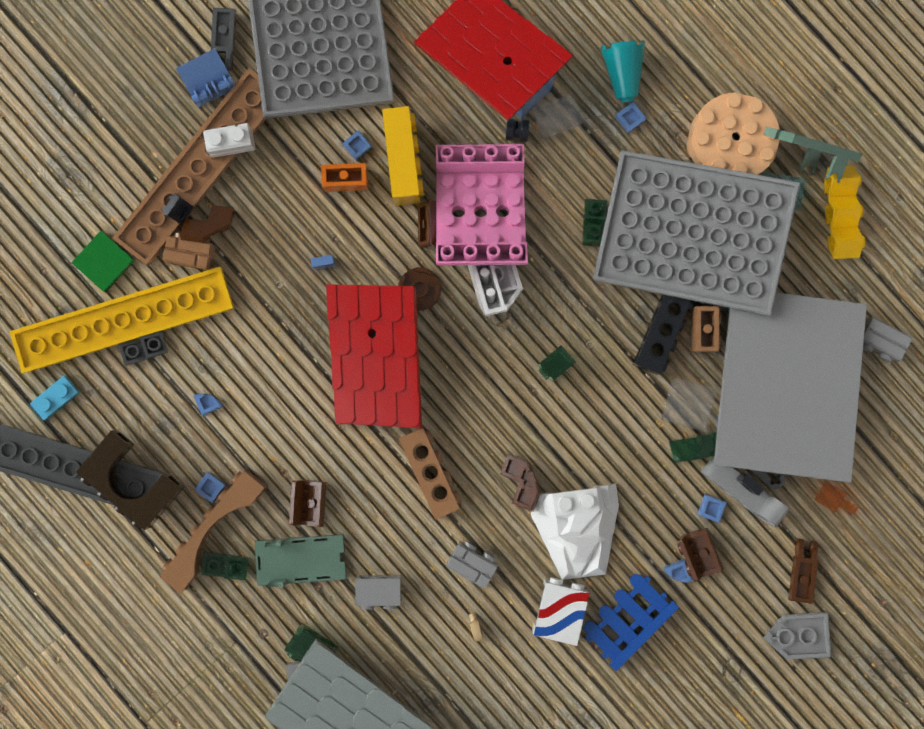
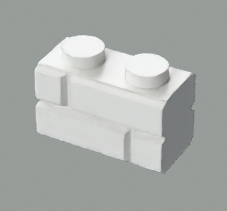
M248 123L238 124L237 127L233 125L203 131L206 150L212 158L256 150L253 131Z

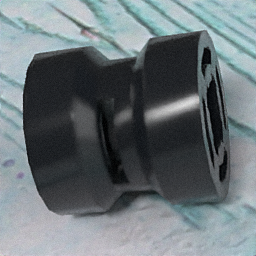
M510 119L507 121L505 140L519 139L520 142H527L529 120L515 121V119Z

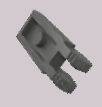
M213 8L211 50L215 48L218 54H226L225 67L227 70L232 71L237 11L233 8Z

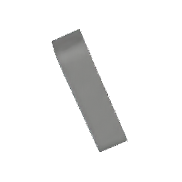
M713 455L701 473L768 525L777 527L790 509L764 491L760 495L751 494L737 481L736 478L740 473L731 467L715 466V455Z

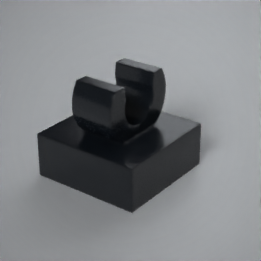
M174 194L169 197L170 201L166 206L163 205L162 212L182 225L194 206Z

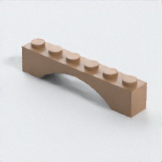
M245 470L242 473L239 471L231 480L233 485L230 489H224L217 498L219 500L218 504L215 507L211 506L203 515L206 518L203 523L195 525L189 533L191 538L187 543L183 541L176 549L178 553L173 560L170 558L161 568L164 572L160 575V578L180 594L189 587L200 573L202 548L213 527L231 511L254 504L268 487L249 470Z

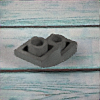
M162 331L118 344L125 366L168 353Z

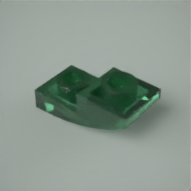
M585 199L582 246L600 247L607 217V200Z
M204 552L201 575L246 580L249 557Z

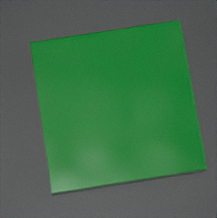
M100 231L71 263L106 293L135 260L105 232Z

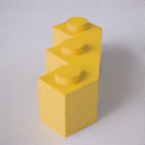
M851 165L846 166L839 183H837L838 178L836 174H832L828 180L825 177L824 194H828L829 200L828 205L825 206L826 225L830 224L831 236H827V247L833 259L860 258L861 251L866 245L865 237L862 236L858 228L860 218L864 214V208L856 197L858 187L862 184V177L857 172L855 166Z

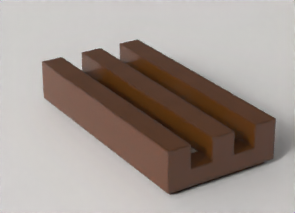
M429 200L417 205L418 246L422 248L436 245V201Z

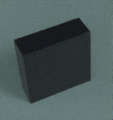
M741 473L736 478L751 494L760 495L764 490L748 474Z

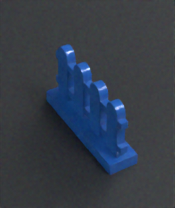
M639 574L631 576L630 583L634 589L629 594L624 590L616 591L614 597L619 604L613 610L607 605L602 606L599 609V615L603 620L598 625L593 621H587L584 624L583 629L587 634L585 639L588 642L593 640L604 651L601 656L604 659L607 657L611 659L609 664L615 671L679 608L672 600L669 603L665 600L667 595L664 592L659 594L648 583L651 579L647 575L644 578ZM638 592L651 604L645 611L633 599ZM622 608L635 619L630 626L617 615ZM656 609L659 613L652 619L649 614ZM607 624L619 635L614 642L602 631ZM640 625L643 629L636 634L634 630ZM625 641L627 645L621 650L618 646Z

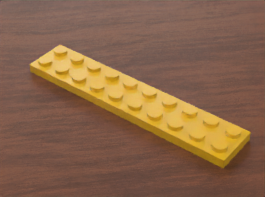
M216 267L9 331L21 373L26 374L235 308L222 267Z

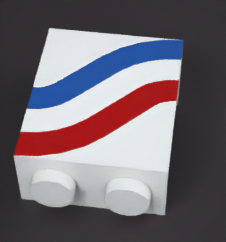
M550 577V580L544 579L543 584L545 587L537 620L533 625V635L577 646L590 593L587 589H584V585L572 582V585L563 584V580Z

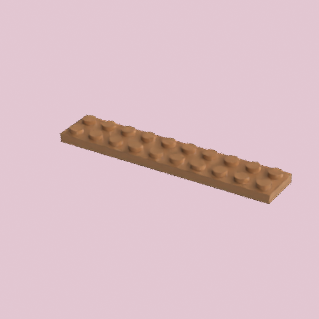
M250 68L246 70L113 236V240L145 265L149 266L165 247L167 236H173L181 227V224L162 212L163 205L166 206L170 201L169 197L176 194L194 206L189 213L190 215L239 154L212 158L207 153L203 131L233 125L237 127L238 124L248 123L254 135L266 120L263 118L258 74Z

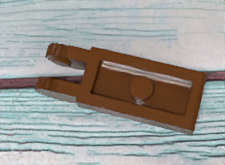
M798 538L795 544L788 600L812 604L818 567V542L813 540L810 542L808 558L803 557L804 540Z

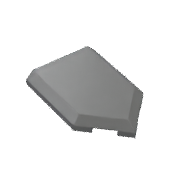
M828 612L784 614L763 639L787 660L831 657Z

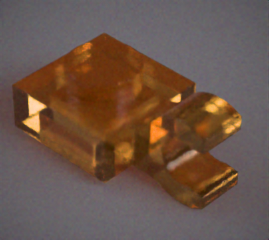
M824 482L814 501L833 512L841 508L847 513L855 515L859 508L853 503L844 500L846 492L828 482Z

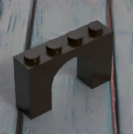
M111 430L76 473L81 476L79 479L85 485L92 486L97 490V495L100 498L115 505L114 509L121 515L126 514L131 519L133 526L140 530H147L154 525L185 486L171 474L165 473L159 477L142 497L135 498L124 494L117 486L115 471L119 462L135 444L119 430Z

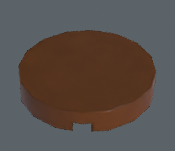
M416 267L402 275L398 286L416 287L417 311L432 308L441 296L439 278L433 271L427 268Z

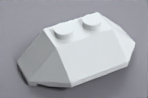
M468 265L477 300L484 315L490 316L507 312L523 290L516 265Z

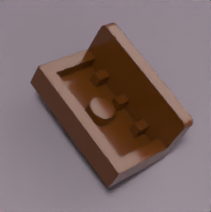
M311 480L292 481L289 525L324 526L327 482Z
M708 528L681 536L678 540V550L682 556L684 555L687 562V573L693 577L694 582L699 581L701 577L723 571V565Z

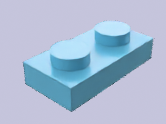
M64 375L33 400L30 405L45 421L76 397L80 391Z

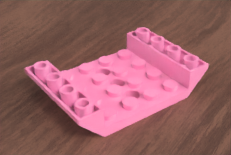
M524 144L436 145V265H528L524 199ZM461 210L465 214L462 217H455L453 212ZM484 210L487 214L484 217H478L475 215V212ZM499 210H506L509 214L505 217H500L497 215V212Z

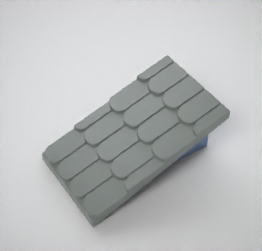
M315 639L265 716L279 729H434L431 724L317 639Z

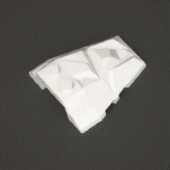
M615 483L594 486V488L540 494L534 512H531V517L562 580L606 574L619 508Z

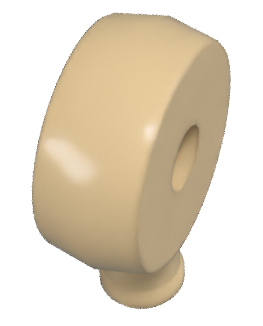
M472 613L469 615L470 627L474 641L478 642L483 640L479 621L476 618V613Z

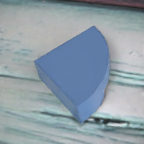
M210 394L193 395L202 416L224 407L218 398Z
M684 559L663 567L667 575L676 581H693L692 577L687 573Z

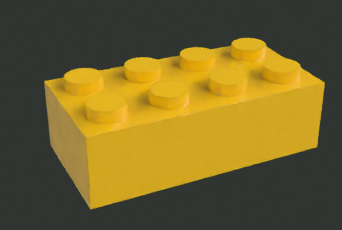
M409 106L382 109L394 205L401 206L421 203L420 197H424L422 179H418V175H422L420 157H415V154H419L417 135H413V132H417L415 114L410 113Z

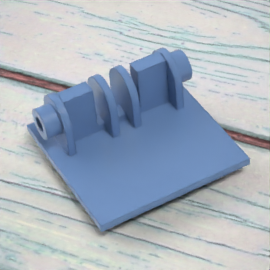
M215 48L176 68L197 107L230 92L235 85Z

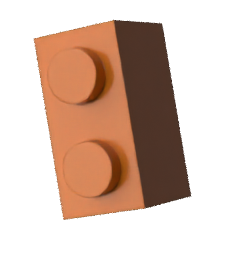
M366 163L321 165L322 188L325 192L369 190Z

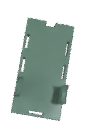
M767 126L764 132L765 136L807 147L800 172L805 167L810 166L812 168L811 175H814L821 153L834 155L826 180L832 174H836L838 178L837 183L842 179L848 160L860 162L863 154Z
M344 534L256 540L257 586L267 585V588L284 587L289 583L346 579V561H341V553L345 552ZM325 538L328 539V540L315 541V539H325ZM297 540H305L306 542H294V541H297Z

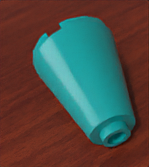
M637 40L612 43L609 49H606V45L601 46V53L616 99H621V103L633 102L634 97H638L645 50L644 40L640 41V45H637Z

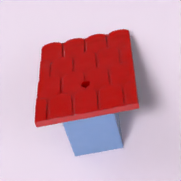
M455 0L414 41L417 47L507 121L515 114L522 119L552 90L556 73L573 57L555 40L544 34L530 21L524 19L502 0Z
M326 284L336 423L422 429L416 287Z

